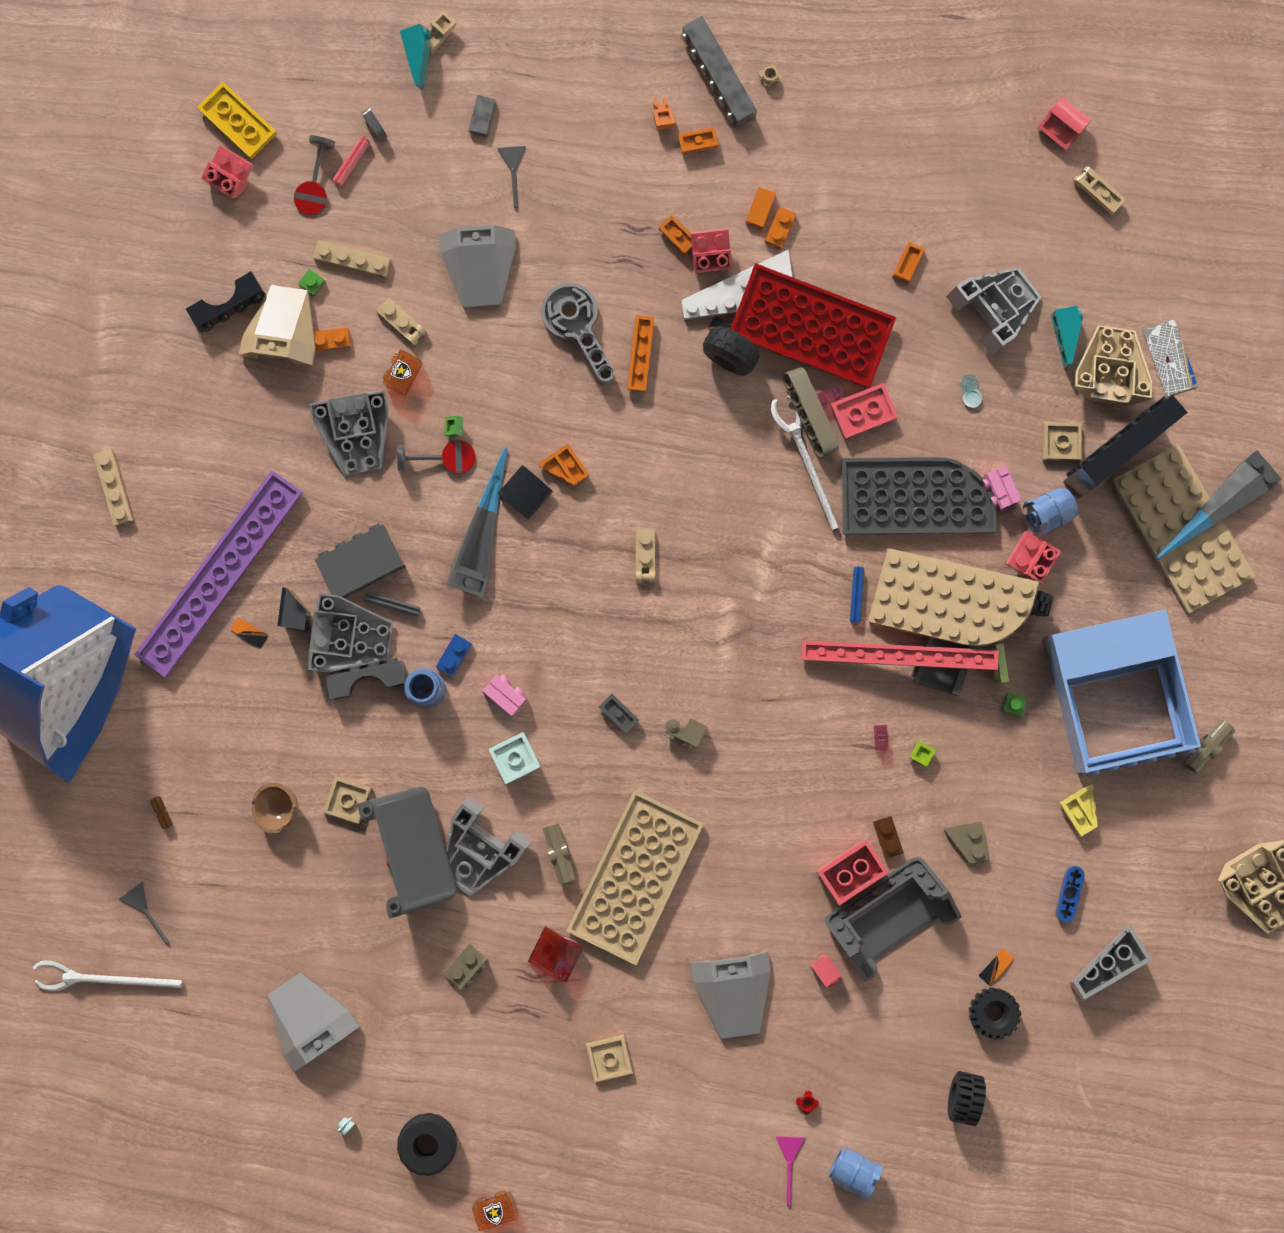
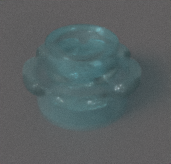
M971 374L965 375L962 378V383H960L961 389L967 392L978 389L977 377Z

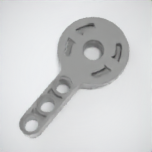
M563 283L555 286L546 294L541 306V315L545 327L552 335L559 339L575 341L599 383L605 386L612 384L615 378L614 370L592 332L598 317L597 303L593 294L584 286L576 283ZM566 305H573L576 307L577 312L572 317H566L562 313L563 308ZM586 339H590L593 342L590 346H584L582 343ZM595 355L602 357V360L598 363L593 362L591 359ZM607 371L611 376L608 379H603L601 374Z

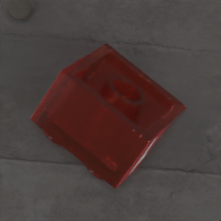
M545 926L528 962L548 976L567 982L584 946Z

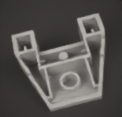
M1017 267L999 271L995 274H984L981 277H969L958 284L946 297L957 311L970 303L992 330L981 342L993 356L1005 348L1017 336L1042 296L1020 268Z
M470 797L460 805L452 817L445 848L455 885L469 896L516 864L532 842L516 830L508 841L503 843L476 824L475 821L485 807Z

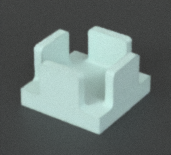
M524 732L488 749L505 784L517 780L541 767Z

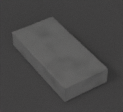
M477 95L469 133L488 136L496 103L495 99Z

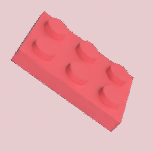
M884 383L830 405L844 439L898 418Z

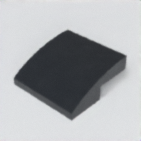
M522 465L501 488L498 494L529 520L553 493V490Z

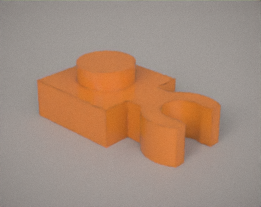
M663 97L662 104L657 103L656 98H654L653 107L655 110H653L656 130L675 127L672 108H667V98Z

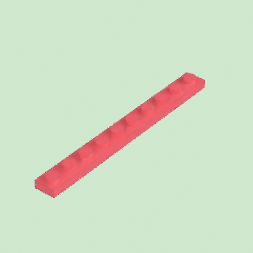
M803 641L802 643L803 661L998 670L999 650Z

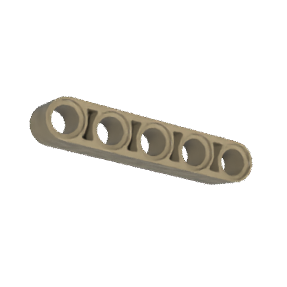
M799 367L783 373L784 385L816 454L819 457H824L839 450L838 440L805 369Z

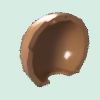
M268 783L261 786L254 793L251 801L254 822L267 833H279L285 830L293 822L299 810L296 795L290 788L279 783Z

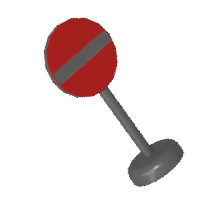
M310 135L309 143L318 147L312 181L301 183L296 188L294 203L301 213L316 215L325 208L327 203L325 189L316 183L323 148L333 149L335 141Z
M462 440L448 443L444 447L442 455L405 456V447L397 445L398 471L405 470L406 460H442L444 466L449 471L461 474L473 467L476 458L472 446Z

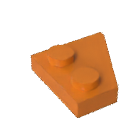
M569 444L538 463L540 468L572 486L577 485L590 476Z

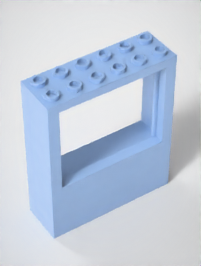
M1166 609L1043 638L1076 773H1083V776L1096 775L1100 773L1099 770L1101 769L1102 772L1119 769L1118 765H1121V767H1131L1138 765L1137 761L1140 763L1157 761V757L1159 759L1171 758L1176 756V752L1177 755L1195 752L1194 748L1201 747ZM1158 667L1175 739L1089 758L1072 687Z

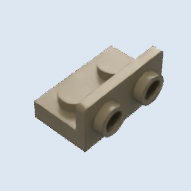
M469 944L446 970L444 975L458 986L457 989L461 990L463 987L467 989L474 981L471 977L476 972L480 974L487 966L484 963L487 958L473 945Z

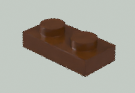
M892 816L872 821L884 859L903 854L904 852Z

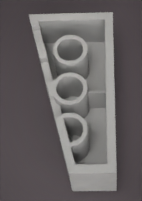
M1131 925L1125 926L1070 981V984L1079 999L1085 1000L1152 961Z

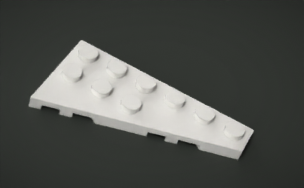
M789 250L759 263V265L792 277ZM754 266L683 299L681 303L684 320L736 314Z

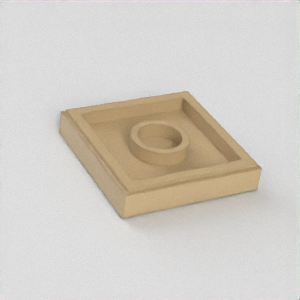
M1044 422L1042 461L1081 462L1082 423Z
M335 776L323 813L360 825L362 817L359 814L357 804L369 800L372 787Z
M624 1034L586 1043L594 1083L633 1074Z

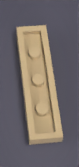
M320 240L317 242L313 256L314 260L384 278H387L391 264L390 258Z
M108 449L93 454L113 525L117 527L133 522V515L114 450Z

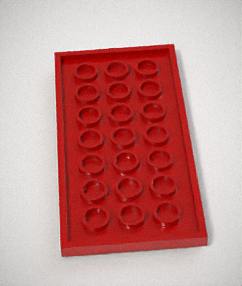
M755 263L730 329L746 337L755 346L869 389L896 317Z

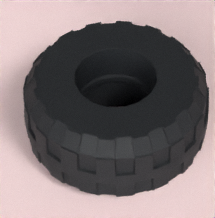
M722 326L711 329L703 342V352L709 359L737 375L744 376L751 373L760 358L758 347L739 333Z
M433 1113L419 1114L410 1119L401 1129L397 1141V1152L402 1164L410 1172L421 1176H431L443 1171L453 1160L457 1149L455 1129L443 1116ZM422 1134H430L437 1140L438 1151L432 1154L421 1152L417 1147V1137Z

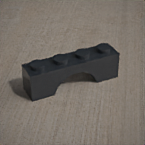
M250 271L235 280V292L226 303L211 305L201 299L187 307L186 311L201 333L203 331L208 332L217 323L229 320L230 316L236 312L241 313L250 304L262 301L266 293L256 276Z

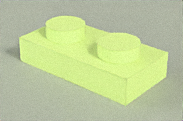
M1004 644L993 645L991 650H999L998 670H993L994 679L997 680L998 684L1009 682Z

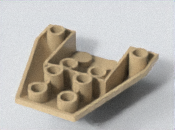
M271 285L242 336L239 356L258 358L259 355L290 359L294 364L313 366L316 345L308 290Z
M1101 325L1097 326L1075 372V389L1088 401L1126 407L1151 400L1152 379L1136 331Z
M1284 840L1257 844L1227 862L1218 881L1226 897L1266 934H1269L1284 925Z

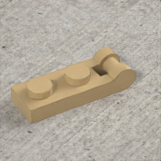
M1088 166L1082 170L1080 176L1073 180L1077 187L1082 188L1111 215L1126 201L1119 192ZM1088 178L1092 180L1090 184L1086 181Z
M389 297L376 310L382 318L414 346L418 343V339L421 336H425L428 333ZM414 328L416 331L411 335L409 332Z
M636 530V583H642V581L655 583V530ZM642 569H649V574H642Z

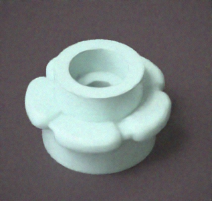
M345 1117L337 1125L339 1127L338 1133L341 1132L345 1136L354 1127L355 1123L352 1121V1117L349 1119Z

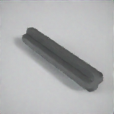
M367 592L365 596V601L415 617H418L421 611L419 606Z

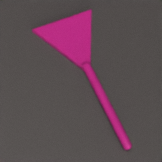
M775 1136L788 1163L787 1206H790L792 1162L805 1137Z

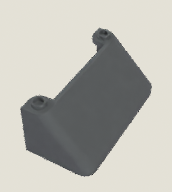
M415 787L357 804L359 814L364 820L377 819L398 896L390 898L386 904L389 919L454 898L457 892L431 797L426 788Z
M915 857L832 911L826 917V924L863 981L866 982L877 972L875 959L937 918L943 924H952L962 916L949 890L922 858Z

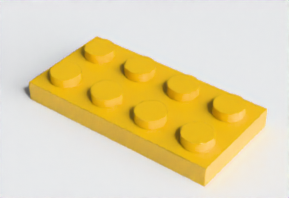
M224 82L197 107L210 122L251 160L277 135L276 130Z

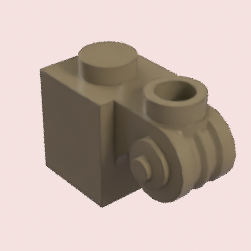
M691 718L685 728H679V722L675 719H670L666 723V733L664 736L674 741L678 738L683 741L682 745L693 749V747L698 748L707 729V726Z

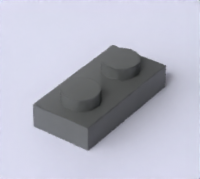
M613 694L599 706L626 734L639 721Z

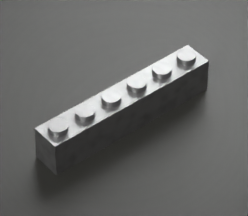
M703 16L684 25L681 34L682 40L686 45L690 46V53L693 59L698 60L702 75L707 76L709 79L710 89L717 93L718 102L728 112L726 115L730 123H734L737 128L756 118L757 109Z

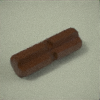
M161 797L152 798L150 803L154 812L157 813L156 817L161 828L166 829L172 826V821L168 812H165L166 808Z

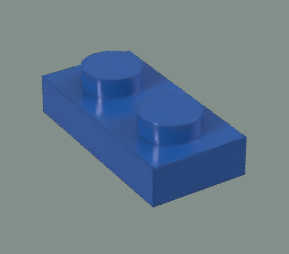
M455 634L436 667L454 676L472 643Z

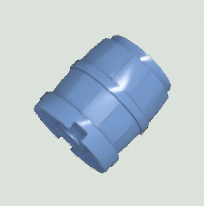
M1058 488L1046 492L1042 496L1031 499L1023 504V509L1027 508V513L1024 514L1026 521L1034 533H1040L1039 537L1048 534L1051 530L1063 527L1078 515V506L1075 498L1066 488Z
M421 668L415 670L405 681L404 688L407 698L411 703L419 707H433L440 703L445 696L446 685L443 678L430 669ZM429 683V687L432 688L431 692L428 691L427 694H423L424 690L421 687Z
M842 1148L830 1169L828 1177L831 1178L833 1183L841 1187L842 1190L848 1191L858 1196V1199L867 1202L875 1189L876 1182L880 1179L884 1167L877 1162L873 1163L861 1153L859 1154L848 1148Z

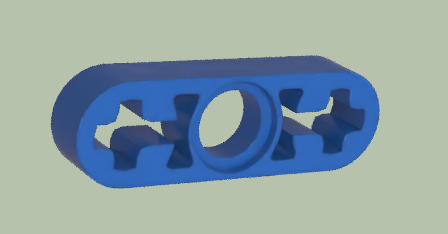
M1078 866L1068 867L1064 874L1055 912L1057 918L1064 922L1072 921L1076 914L1085 877L1083 869ZM1075 869L1077 870L1076 873L1079 874V877L1074 879L1077 887L1067 885L1068 882L1072 883L1073 877L1070 876V873L1074 872ZM1068 888H1072L1075 891L1073 899H1067L1065 896V891ZM1063 900L1069 903H1073L1072 906L1068 905L1067 911L1070 912V915H1066L1065 918H1063L1064 915L1061 914V910H1065L1067 905L1062 904Z

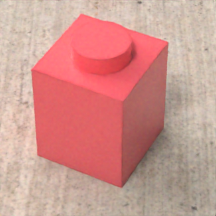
M824 955L810 965L825 987L828 985L832 987L840 981L839 977L842 975L827 955Z

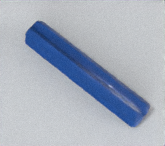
M861 566L854 567L850 612V622L859 623L861 621L864 567Z

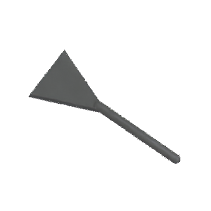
M525 146L497 148L511 170L514 208L518 207L515 170Z
M141 882L119 899L143 911L165 944H169L168 939L147 911L144 884Z

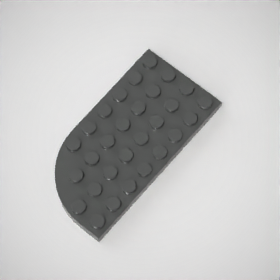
M941 457L841 459L843 535L976 534L997 532L996 507H994L991 497H993L991 490L986 491L982 483L983 478L974 469L967 467L960 461Z

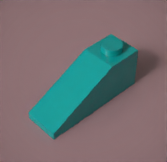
M417 24L400 30L414 84L419 89H423L431 49L429 41L431 40V35L428 28Z
M1077 305L1057 309L1051 314L1064 369L1073 363L1083 321L1082 312L1078 310Z

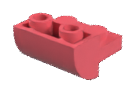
M1062 97L1051 108L1037 128L1067 151L1092 120Z
M219 146L213 161L208 162L201 180L230 198H236L247 187L249 183L247 179L254 165L226 147Z
M728 228L690 233L695 273L732 269Z
M1024 531L1008 558L1006 565L1017 571L1021 577L1039 581V584H1042L1061 551L1048 542L1040 540L1030 532Z

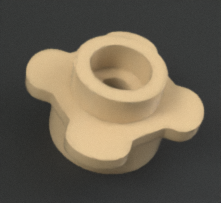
M773 65L759 72V77L764 80L766 87H770L772 83L779 82L781 79L776 67Z

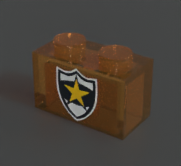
M400 349L392 358L390 370H386L384 373L383 383L387 388L407 396L423 363L420 358Z
M503 1190L495 1193V1197L487 1199L485 1196L475 1200L476 1203L473 1204L472 1211L479 1231L517 1219L518 1211L511 1191L506 1193Z

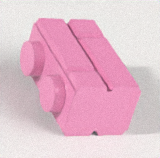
M1007 466L998 468L983 476L984 480H982L986 491L991 490L993 495L991 500L998 511L1022 501Z
M496 674L482 690V693L510 717H513L527 701L524 698L526 694L518 687L516 689L512 688L509 685L511 681L504 675L499 677Z

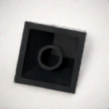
M282 587L277 626L288 630L308 632L313 617L310 616V611L293 591Z

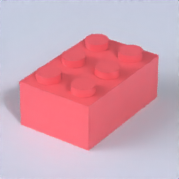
M866 839L861 840L816 870L838 905H841L888 874V871Z

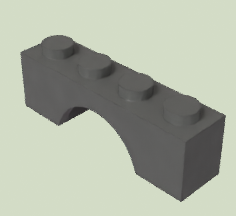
M398 658L386 660V664L379 665V662L368 664V667L363 669L360 666L351 667L349 672L342 673L341 670L332 671L330 676H325L329 699L336 700L352 696L355 685L366 677H377L388 688L405 685L407 676L404 662L398 661Z

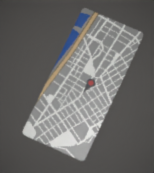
M1171 320L1144 329L1143 333L1166 396L1197 387L1198 384L1175 321Z

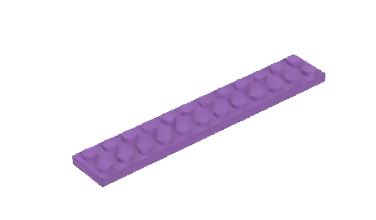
M271 470L134 655L167 678L303 495V492Z

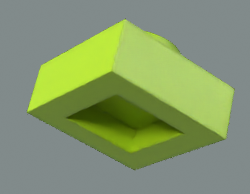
M918 741L909 758L927 767L936 750Z

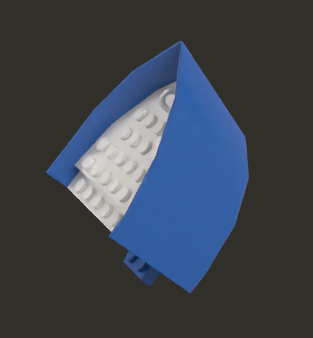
M54 586L38 595L39 592L28 587L4 600L0 610V734L55 775L69 783L103 728L121 685L136 628L65 586Z

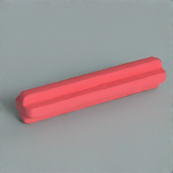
M361 136L333 178L336 185L342 186L369 146L370 141L366 137Z

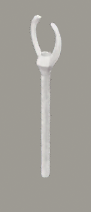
M788 395L786 399L792 402L790 396ZM773 400L771 404L773 418L795 440L832 530H835L839 526L802 440V422L796 411V422L787 425L777 412V400Z
M47 960L40 961L33 966L34 971L41 967H52L63 972V982L56 985H44L37 980L34 984L37 987L49 992L63 990L78 982L182 987V980L83 975L68 969L60 963Z

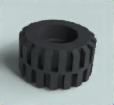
M962 1071L956 1073L952 1080L948 1097V1116L950 1121L971 1126L978 1124L983 1113L986 1098V1083L983 1076Z

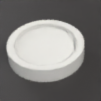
M970 389L963 395V403L968 408H976L982 402V395L978 390Z

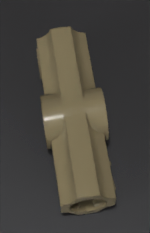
M1221 720L1209 734H1206L1199 740L1201 747L1195 748V752L1190 753L1184 760L1185 766L1194 773H1198L1210 759L1215 758L1222 751V746L1236 732L1234 727L1225 720Z
M559 823L543 828L548 844V854L552 865L555 867L559 884L576 880L570 862L567 843L564 842Z

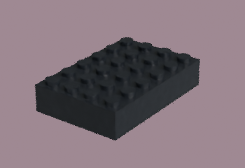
M1173 394L1168 398L1163 396L1096 449L1095 452L1080 462V464L1066 474L1068 478L1063 482L1077 499L1097 487L1188 412Z

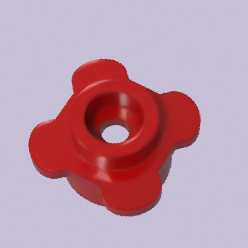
M809 1090L805 1091L802 1097L796 1098V1104L802 1108V1112L805 1115L810 1114L814 1108L819 1106V1101L814 1099L812 1092Z

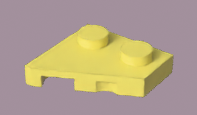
M1093 784L1087 785L1059 803L1080 837L1098 827L1095 815L1096 804L1093 796Z

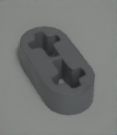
M368 107L363 110L361 114L378 141L381 142L388 138L371 109Z

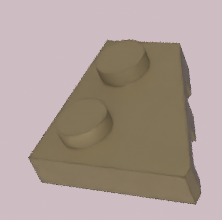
M981 821L944 828L945 833L948 834L968 863L989 860Z

